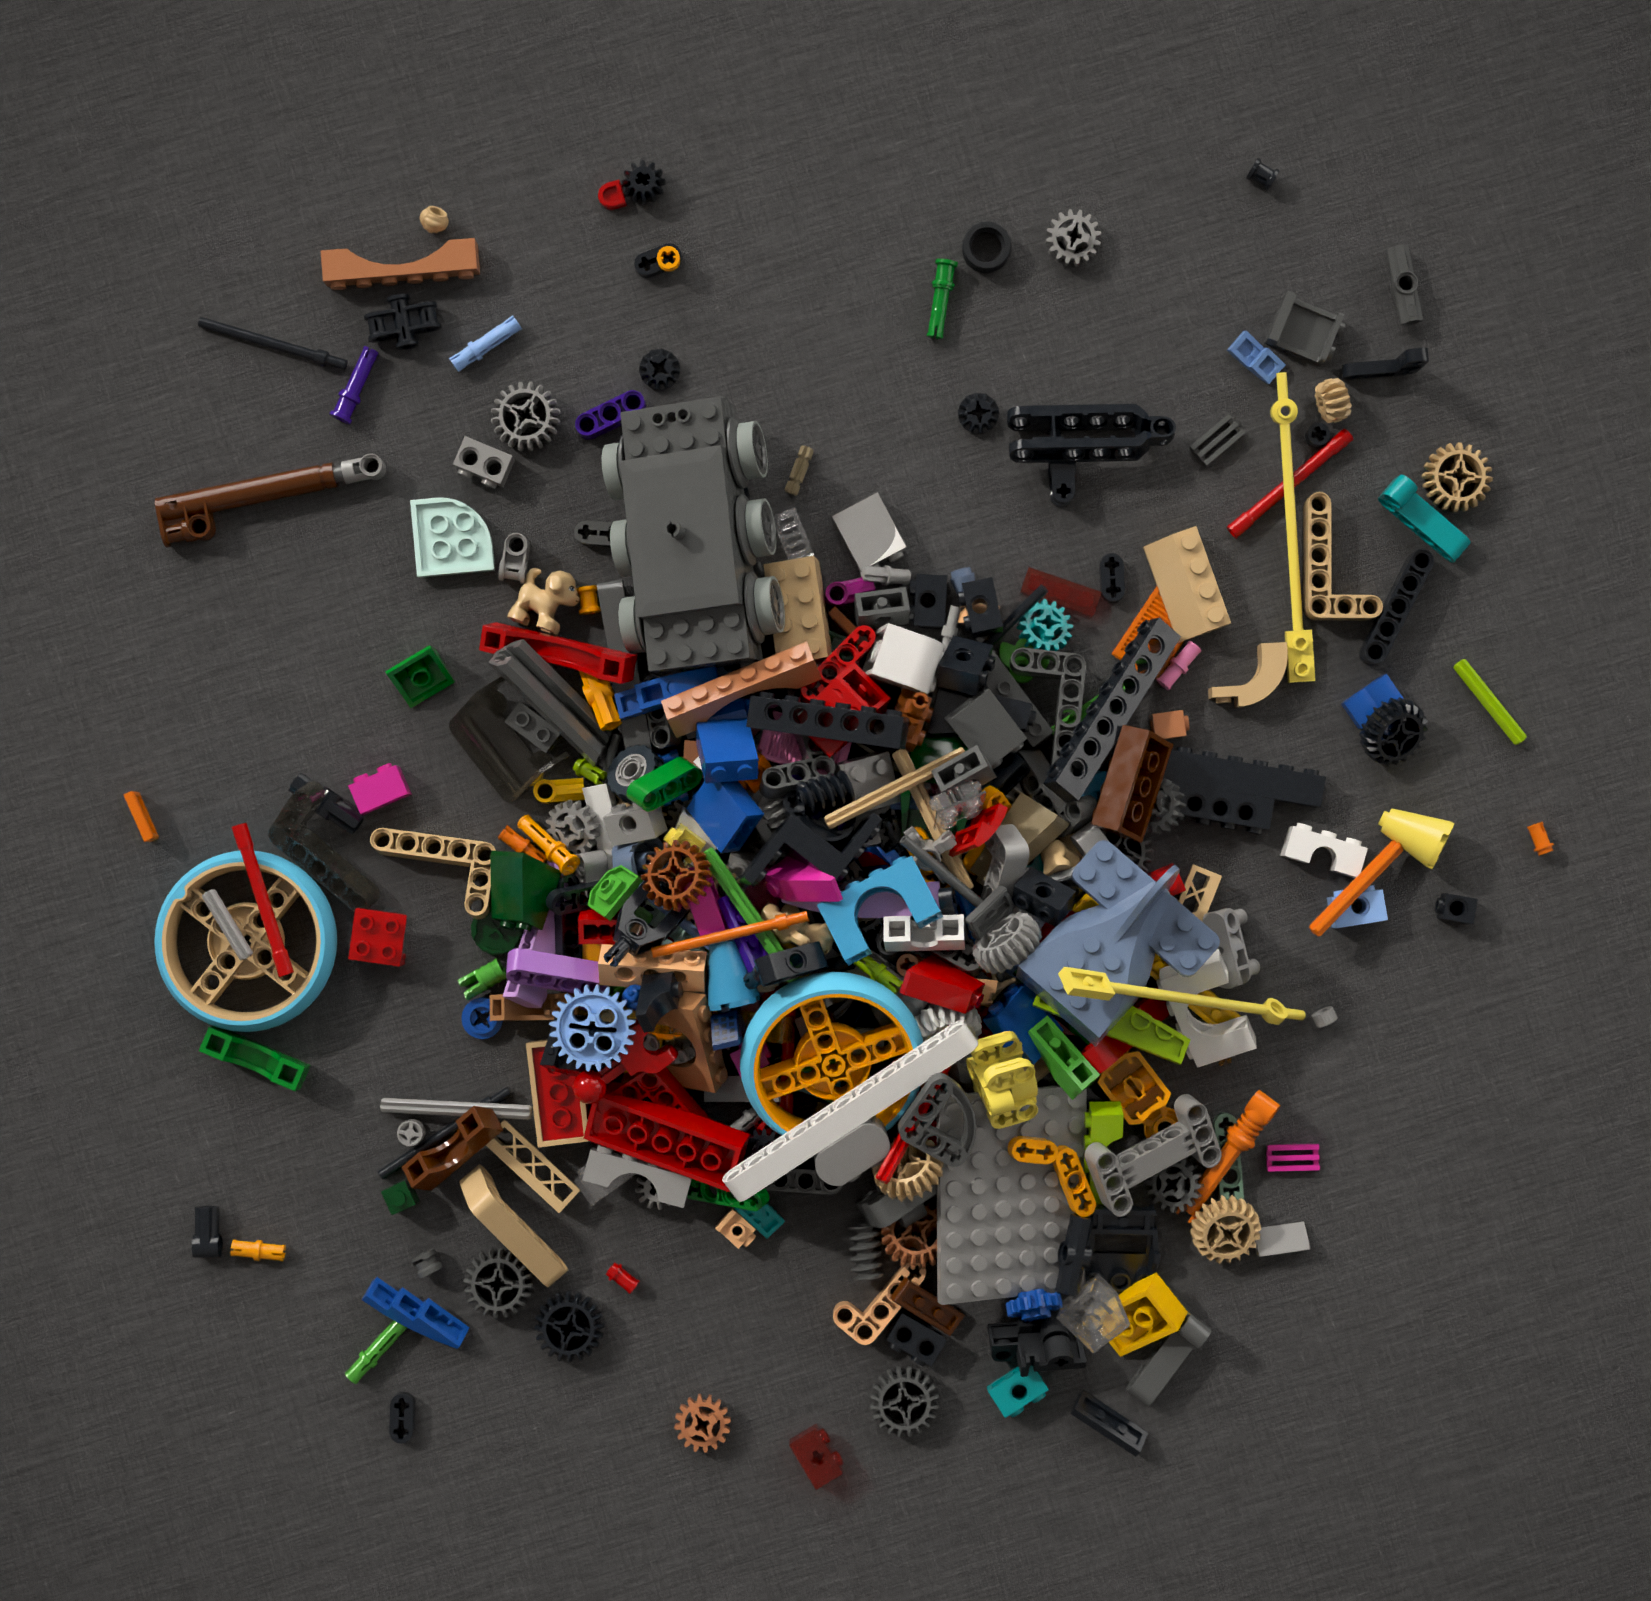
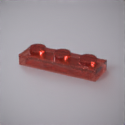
M1028 567L1020 593L1030 596L1042 584L1047 588L1048 592L1041 600L1046 599L1049 603L1055 601L1058 606L1090 617L1094 616L1101 595L1100 591Z

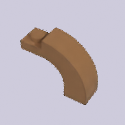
M567 993L547 994V998L541 1008H526L502 997L503 994L490 995V1021L554 1020L555 1016L552 1015V1012L561 1011L557 1003L559 1001L567 1003L564 996ZM568 993L572 997H575L574 993ZM576 1007V1008H575V1010H574V1014H575V1015H577V1012H578V1008H579V1007Z

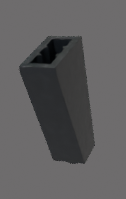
M939 687L928 731L929 735L958 736L944 718L973 695ZM994 695L1022 732H1027L1029 726H1034L1037 711H1033L1032 703Z

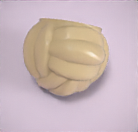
M428 206L420 214V222L428 233L441 232L448 226L447 213L441 208Z

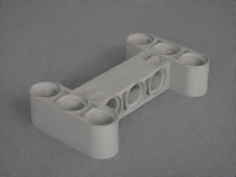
M1183 1094L1176 1099L1174 1111L1178 1122L1127 1150L1115 1155L1100 1142L1090 1144L1085 1150V1160L1100 1201L1114 1215L1122 1217L1131 1211L1133 1201L1128 1190L1129 1188L1191 1155L1206 1168L1215 1167L1220 1162L1222 1157L1221 1149L1207 1109L1193 1096Z

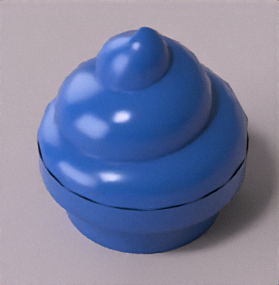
M630 985L624 990L622 1001L627 1000L625 1004L627 1009L636 1011L641 985Z

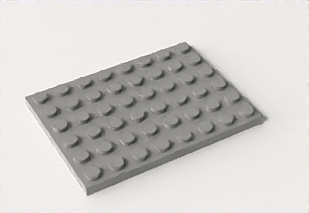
M1059 1085L1037 1087L1036 1105L1038 1113L1031 1120L1001 1129L992 1127L986 1115L987 1110L978 1092L966 1093L976 1117L975 1142L970 1155L962 1165L952 1167L944 1163V1167H942L943 1176L938 1178L939 1185H937V1294L939 1304L947 1305L1018 1297V1293L1035 1289H1044L1047 1293L1057 1292L1055 1288L1060 1268L1058 1249L1061 1242L1066 1239L1070 1215L1074 1214V1212L1069 1207L1052 1163L1019 1162L1009 1155L1007 1146L1009 1141L1016 1136L1045 1138L1052 1141L1057 1147L1065 1145L1073 1149L1077 1153L1084 1171L1083 1157H1085L1083 1137L1087 1135V1128L1084 1126V1112H1087V1088L1072 1100ZM950 1096L936 1116V1128L960 1140L963 1132V1113L958 1102ZM1030 1105L1023 1106L1019 1111L1027 1110ZM936 1136L937 1145L940 1141V1138ZM1022 1145L1017 1147L1016 1151L1018 1153L1020 1151H1029V1148ZM1047 1147L1044 1150L1037 1149V1152L1044 1156L1045 1153H1049V1149ZM947 1149L951 1157L954 1154H960L958 1149L955 1152ZM1062 1154L1063 1159L1060 1161L1066 1164L1068 1169L1072 1168L1066 1162V1157L1069 1155ZM1074 1174L1069 1178L1068 1186L1070 1188L1077 1186L1079 1176ZM1075 1194L1081 1200V1205L1078 1207L1081 1209L1085 1208L1084 1203L1087 1201L1082 1199L1079 1194ZM1085 1267L1080 1289H1087Z

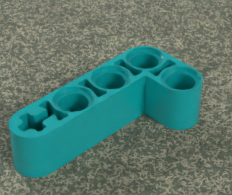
M1400 474L1378 497V501L1447 561L1454 563L1471 544V541L1416 493L1418 487L1411 479Z

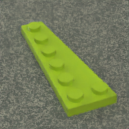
M1036 995L1033 1007L1061 1017ZM1134 1006L1126 1012L1106 1035L1178 1065L1182 1064L1191 1040Z

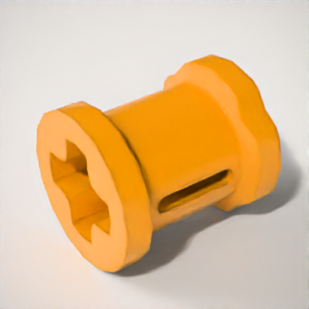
M597 585L576 588L580 596L581 609L579 610V615L601 612V608L598 606Z

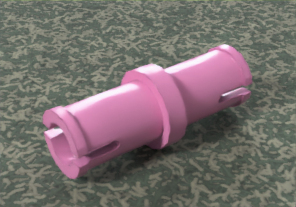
M1188 641L1177 657H1172L1169 661L1170 665L1156 681L1166 690H1170L1181 674H1186L1189 670L1188 666L1202 650L1192 641Z

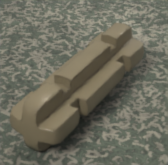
M807 446L800 447L798 452L799 458L795 460L789 476L790 481H787L785 487L786 493L794 496L798 495L800 490L799 484L803 482L809 466L808 460H811L813 455L812 448Z

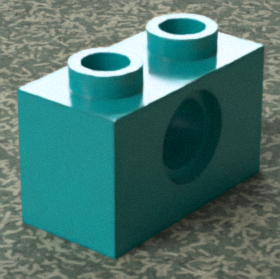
M1019 1366L987 1386L988 1393L1005 1418L1009 1415L1011 1417L1017 1416L1024 1410L1023 1406L1031 1401L1033 1403L1040 1401L1046 1396L1045 1392L1049 1390L1039 1372H1034L1033 1366H1030L1027 1377L1020 1376ZM1016 1385L1026 1387L1025 1393L1021 1396L1013 1395L1012 1389Z

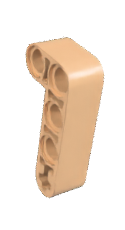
M907 1262L905 1267L901 1266L864 1312L848 1301L836 1304L833 1309V1319L836 1325L859 1344H871L901 1308L900 1305L891 1300L892 1294L890 1290L894 1285L901 1283L903 1279L900 1277L902 1275L903 1277L909 1276L911 1263ZM916 1263V1266H919L920 1274H912L909 1279L920 1285L926 1276V1269L923 1270L920 1263ZM878 1305H884L889 1311L884 1317H878L875 1315L874 1309ZM844 1308L852 1312L851 1318L846 1321L839 1319L837 1316L838 1312ZM867 1325L872 1329V1333L868 1337H862L857 1332L859 1327Z

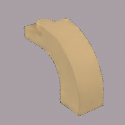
M1287 642L1261 643L1257 645L1258 666L1254 677L1247 684L1241 686L1211 687L1208 689L1209 699H1216V704L1231 703V698H1234L1235 708H1241L1267 697L1279 685L1285 673L1288 659Z

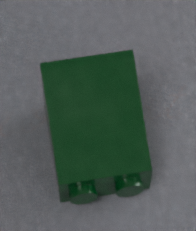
M492 851L490 855L491 918L501 922L500 927L515 931V928L529 933L532 929L543 930L549 912L546 898L551 891L557 888L561 872L525 853Z

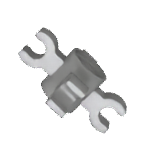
M913 826L904 832L905 835L909 836L926 852L934 853L932 857L949 870L941 862L940 854L952 849L957 844L954 840L956 837L950 830L945 831L936 841L922 839ZM916 856L913 857L919 870L932 871ZM936 874L938 879L944 884L945 881Z

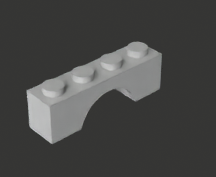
M598 1145L597 1148L593 1147L590 1150L582 1181L608 1187L620 1175L627 1173L640 1174L649 1179L654 1185L659 1202L684 1208L692 1181L691 1178L651 1163L637 1160V1158L624 1153L623 1155L612 1153L613 1149Z

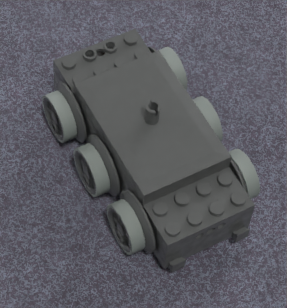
M726 396L620 412L623 433L620 442L604 445L601 459L603 478L610 497L613 500L624 499L626 519L612 523L610 546L612 558L619 575L622 577L633 576L635 596L622 598L618 611L620 633L626 650L631 654L645 652L647 654L649 672L666 676L708 667L719 668L741 665V668L762 660L761 643L765 642L766 635L783 632L785 610L781 588L776 577L758 578L753 572V565H756L758 557L773 555L776 550V529L769 502L766 498L749 500L744 494V488H747L750 479L763 478L767 474V450L760 424L757 421L740 423L735 414V405L730 403L729 398Z

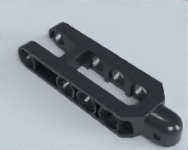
M1137 404L1015 406L1007 412V425L1013 431H1050V437H1033L1032 439L1010 442L1009 457L1016 463L1138 461L1149 451L1150 446H1164L1172 442L1176 431V424L1171 418L1166 416H1149ZM1131 430L1135 433V437L1116 438V436H1110V438H1090V436H1084V438L1064 439V437H1061V431Z

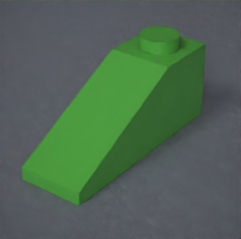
M1048 1015L1028 1031L1054 1080L1072 1100L1100 1076Z

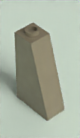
M1022 792L1000 824H1013L1027 842L1030 854L1027 865L1069 826L1067 821ZM986 846L969 870L978 876L975 881L984 886L992 860V854Z

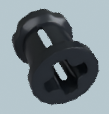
M1257 158L1246 179H1253L1259 182L1268 191L1280 170L1271 169L1261 163L1260 158Z

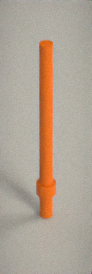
M807 911L787 916L786 913L775 915L774 919L652 947L651 952L653 958L774 929L782 931L789 929L791 925L808 922L809 917Z

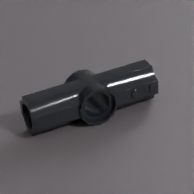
M301 772L293 780L288 790L310 805V809L328 821H333L350 834H354L359 829L366 817L345 803L344 799L327 787L323 788L316 781Z
M1076 1213L1070 1215L1066 1239L1061 1242L1058 1249L1060 1268L1055 1290L1059 1293L1070 1296L1079 1295L1084 1267L1089 1266L1092 1257L1089 1242L1094 1218L1091 1216L1081 1217Z

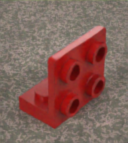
M356 908L348 959L399 967L404 965L406 954L402 952L407 915Z

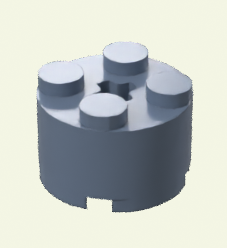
M657 837L614 846L611 852L613 868L622 865L641 878V875L648 872L643 869L642 865H649L651 862L647 859V855H652L653 857L656 855L654 847L663 850V842Z

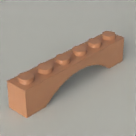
M475 238L448 240L431 255L415 262L400 265L371 262L355 255L348 249L321 251L323 282L327 287H331L332 290L346 289L347 285L368 288L372 286V283L393 286L397 285V281L418 284L422 283L423 279L432 278L433 281L442 282L447 281L448 277L456 276L459 279L466 280L474 278V275H480L478 244Z
M804 642L664 699L661 703L670 727L676 738L696 731L697 722H706L718 710L745 695L774 688L799 689L821 680L822 677L808 643Z

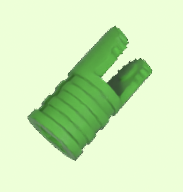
M496 958L492 962L487 963V965H483L481 968L458 979L461 987L470 985L477 980L479 982L464 992L466 1000H470L497 983L502 982V980H506V970L501 961Z

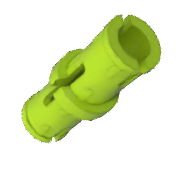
M870 956L862 959L865 963L861 960L853 963L854 966L856 965L871 977L870 979L884 985L895 995L900 991L891 983L901 988L903 981L886 970L887 966L883 963L880 965Z

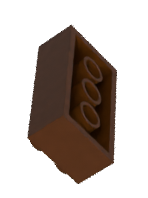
M1123 725L1113 757L1108 764V773L1105 782L1101 786L1100 798L1097 807L1093 811L1091 824L1115 837L1142 843L1173 744L1150 730Z

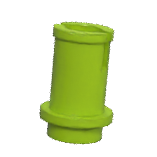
M580 757L574 763L573 770L577 776H583L595 785L603 784L599 778L605 781L607 772L596 766L593 767L585 758Z

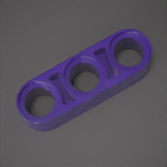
M630 390L582 413L575 422L577 432L585 440H592L621 426L620 412L632 411V409L627 407L629 400L636 398L641 401L640 406L634 410L646 408L643 395L636 390ZM612 409L618 412L616 419L612 421L604 419V414L608 410ZM585 421H592L595 424L590 432L581 430V426Z

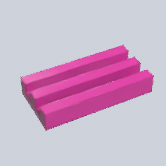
M1319 1144L1266 1145L1267 1171L1320 1170ZM1312 1150V1154L1272 1155V1151ZM1312 1160L1313 1164L1272 1165V1161Z

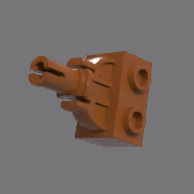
M902 688L894 710L902 711V717L910 718L905 749L913 752L916 745H922L926 734L922 727L924 722L929 723L934 708L930 707L932 698L928 697L925 693H917Z

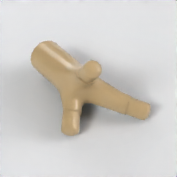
M991 973L992 980H997V974ZM1013 977L1003 982L998 981L996 993H992L991 1000L994 1001L1003 989L1015 983L1016 978Z

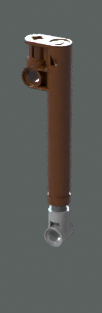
M370 453L362 458L342 461L341 465L334 466V463L331 462L322 464V466L316 465L155 498V509L163 544L168 548L171 547V543L184 540L187 542L210 540L216 532L213 512L325 490V488H336L339 485L338 482L343 481L349 484L369 479L379 480L386 473V465L381 458ZM372 461H377L379 463L378 470L369 473L367 471L368 464ZM201 522H206L207 528L205 532L198 534L196 531L197 525Z

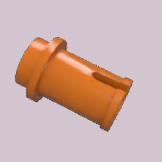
M1543 821L1527 827L1536 848L1533 850L1534 852L1537 851L1538 856L1554 851L1552 848L1554 843H1550Z

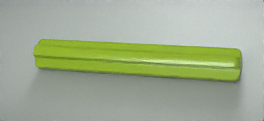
M1462 659L1453 666L1454 670L1513 744L1517 745L1524 741L1527 737L1467 660Z

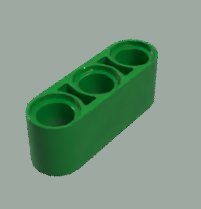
M677 757L634 780L628 786L626 795L629 800L640 808L650 812L695 788L701 782L703 773L700 768L684 757Z

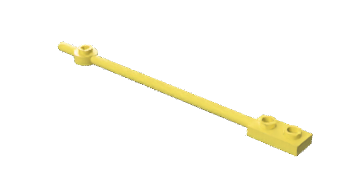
M1287 372L1276 373L1278 401L1272 405L1270 415L1272 420L1280 425L1293 631L1285 632V642H1287L1288 683L1315 681L1312 630H1303L1290 431V423L1296 419L1298 408L1292 400L1288 399ZM1282 407L1289 409L1288 416L1282 415Z
M1063 967L1058 973L1067 995L1109 1001L1115 994L1259 1014L1262 1015V1018L1267 1023L1275 1025L1281 1024L1285 1018L1300 1021L1305 1019V1012L1303 1010L1285 1008L1281 1002L1274 998H1268L1263 1004L1110 982L1106 973Z

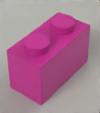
M391 763L377 768L378 773L368 776L365 773L353 779L354 783L348 785L360 814L366 815L412 795L400 766H392Z

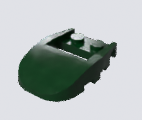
M943 734L929 735L924 737L921 746L916 745L914 751L911 752L910 758L917 770L960 747L965 751L969 749L960 737ZM934 777L925 781L926 783L937 784ZM979 788L962 797L960 816L938 813L946 830H950L954 836L956 832L966 828L967 822L970 823L974 813L973 808L976 797L978 798ZM907 790L901 793L902 834L911 826L921 827L926 831L929 838L933 839L920 811L909 809L911 801L910 791Z

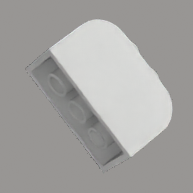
M890 623L875 631L874 645L868 651L862 670L877 685L901 692L902 688L917 693L922 692L926 695L933 692L937 682V677L934 676L945 653L943 652L945 645L935 639Z

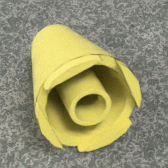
M1393 808L1390 812L1384 811L1378 825L1382 826L1381 832L1391 840H1395L1397 843L1399 842L1406 852L1431 870L1434 868L1439 858L1438 856L1443 850L1455 824L1451 821Z

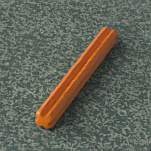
M1392 840L1309 925L1311 932L1318 937L1322 936L1403 852L1402 845Z

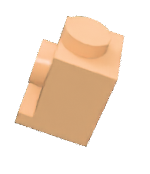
M734 1207L729 1210L715 1227L718 1232L723 1234L738 1249L742 1244L747 1247L756 1237L753 1233L756 1229ZM735 1226L742 1228L743 1232L740 1235L733 1233Z

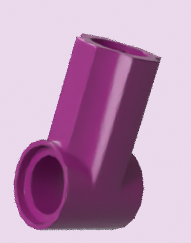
M862 577L843 582H833L824 593L825 602L832 608H839L845 604L854 603L855 593L876 591L874 582L864 581ZM832 589H839L843 594V599L835 601L831 599L829 592Z

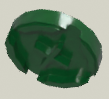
M491 908L485 918L473 919L471 924V936L476 945L482 951L492 955L505 954L514 949L519 944L523 931L515 928V931L500 927L501 922L491 918Z

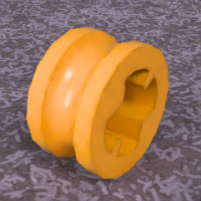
M672 246L661 248L657 253L659 267L666 272L676 270L680 265L679 252ZM666 254L667 256H669L671 254H674L675 256H673V260L675 262L673 264L668 262L665 265L663 263V255Z

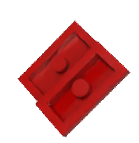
M998 803L974 813L969 827L956 832V839L954 840L957 844L950 849L948 855L955 857L984 844L1002 823L1008 807Z

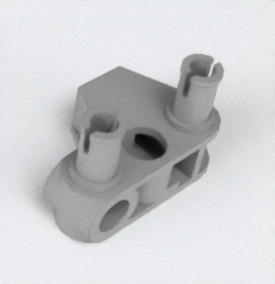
M1224 908L1206 913L1203 917V923L1219 937L1220 943L1217 949H1219L1228 970L1229 983L1218 986L1221 988L1231 989L1247 983L1251 975H1256L1260 971L1259 962L1256 959H1248L1240 925L1245 924L1248 919L1247 913L1243 909L1233 910L1231 908Z

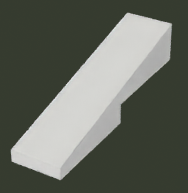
M606 783L585 787L582 790L586 806H590L589 814L596 813V817L593 820L600 823V826L595 828L600 833V836L595 840L597 841L598 850H603L607 856V871L613 869L611 852L614 846L611 845L603 817L610 813V808L616 806L617 803L615 794Z

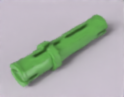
M393 1320L366 1351L362 1350L359 1353L360 1357L345 1372V1376L351 1382L357 1384L371 1367H376L378 1359L392 1346L407 1327Z

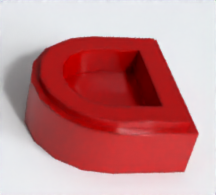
M620 180L608 182L601 186L598 192V199L605 209L615 210L627 206Z

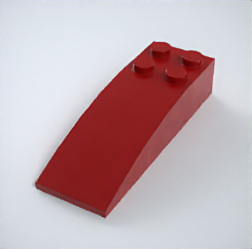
M605 1094L600 1101L591 1105L583 1139L730 1192L722 1179L729 1170L743 1162L750 1134L680 1109L653 1102Z

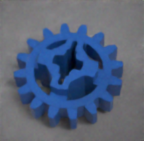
M1044 1289L1018 1293L1017 1300H1010L1005 1303L1008 1317H1022V1320L1025 1322L1051 1317L1050 1311L1063 1308L1061 1294H1057V1292L1050 1294V1292L1047 1293Z

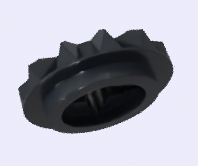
M662 348L651 350L643 356L639 365L641 379L648 387L656 390H664L673 386L680 375L678 359L672 352ZM666 360L664 369L669 375L658 373L654 376L655 368L651 363L660 365Z
M977 392L966 396L958 409V418L961 425L967 431L974 434L990 431L996 425L999 417L996 401L987 394ZM977 403L981 410L989 411L982 415L981 423H979L976 415L968 414L975 411Z

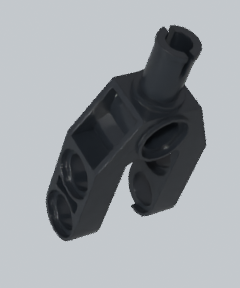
M644 881L623 904L617 917L613 941L616 943L604 954V960L608 963L613 958L610 966L616 967L627 953L636 956L650 951L652 947L661 946L686 918L691 909L686 910L683 906L680 912L672 909L655 929L650 928L643 919L634 915L639 906L643 907L648 900L647 894L649 891H645L642 887L647 882Z

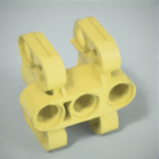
M1005 1031L978 1039V1046L971 1052L972 1057L966 1059V1064L974 1084L973 1089L975 1092H978L987 1110L986 1115L992 1127L1001 1129L1034 1118L1038 1113L1036 1096L1038 1095L1036 1071L1031 1061L1022 1058V1042H1020L1016 1033ZM1014 1041L1011 1046L1002 1047L1006 1042ZM1030 1105L1027 1110L1019 1111L1023 1106Z

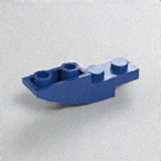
M708 667L660 677L634 685L635 688L614 694L620 719L626 720L663 708L662 700L718 678L717 668Z

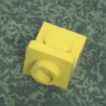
M681 823L677 829L672 827L663 839L671 846L673 840H678L680 844L683 841H688L690 846H698L699 852L706 844L705 840ZM689 857L684 859L687 863L691 864L692 860Z

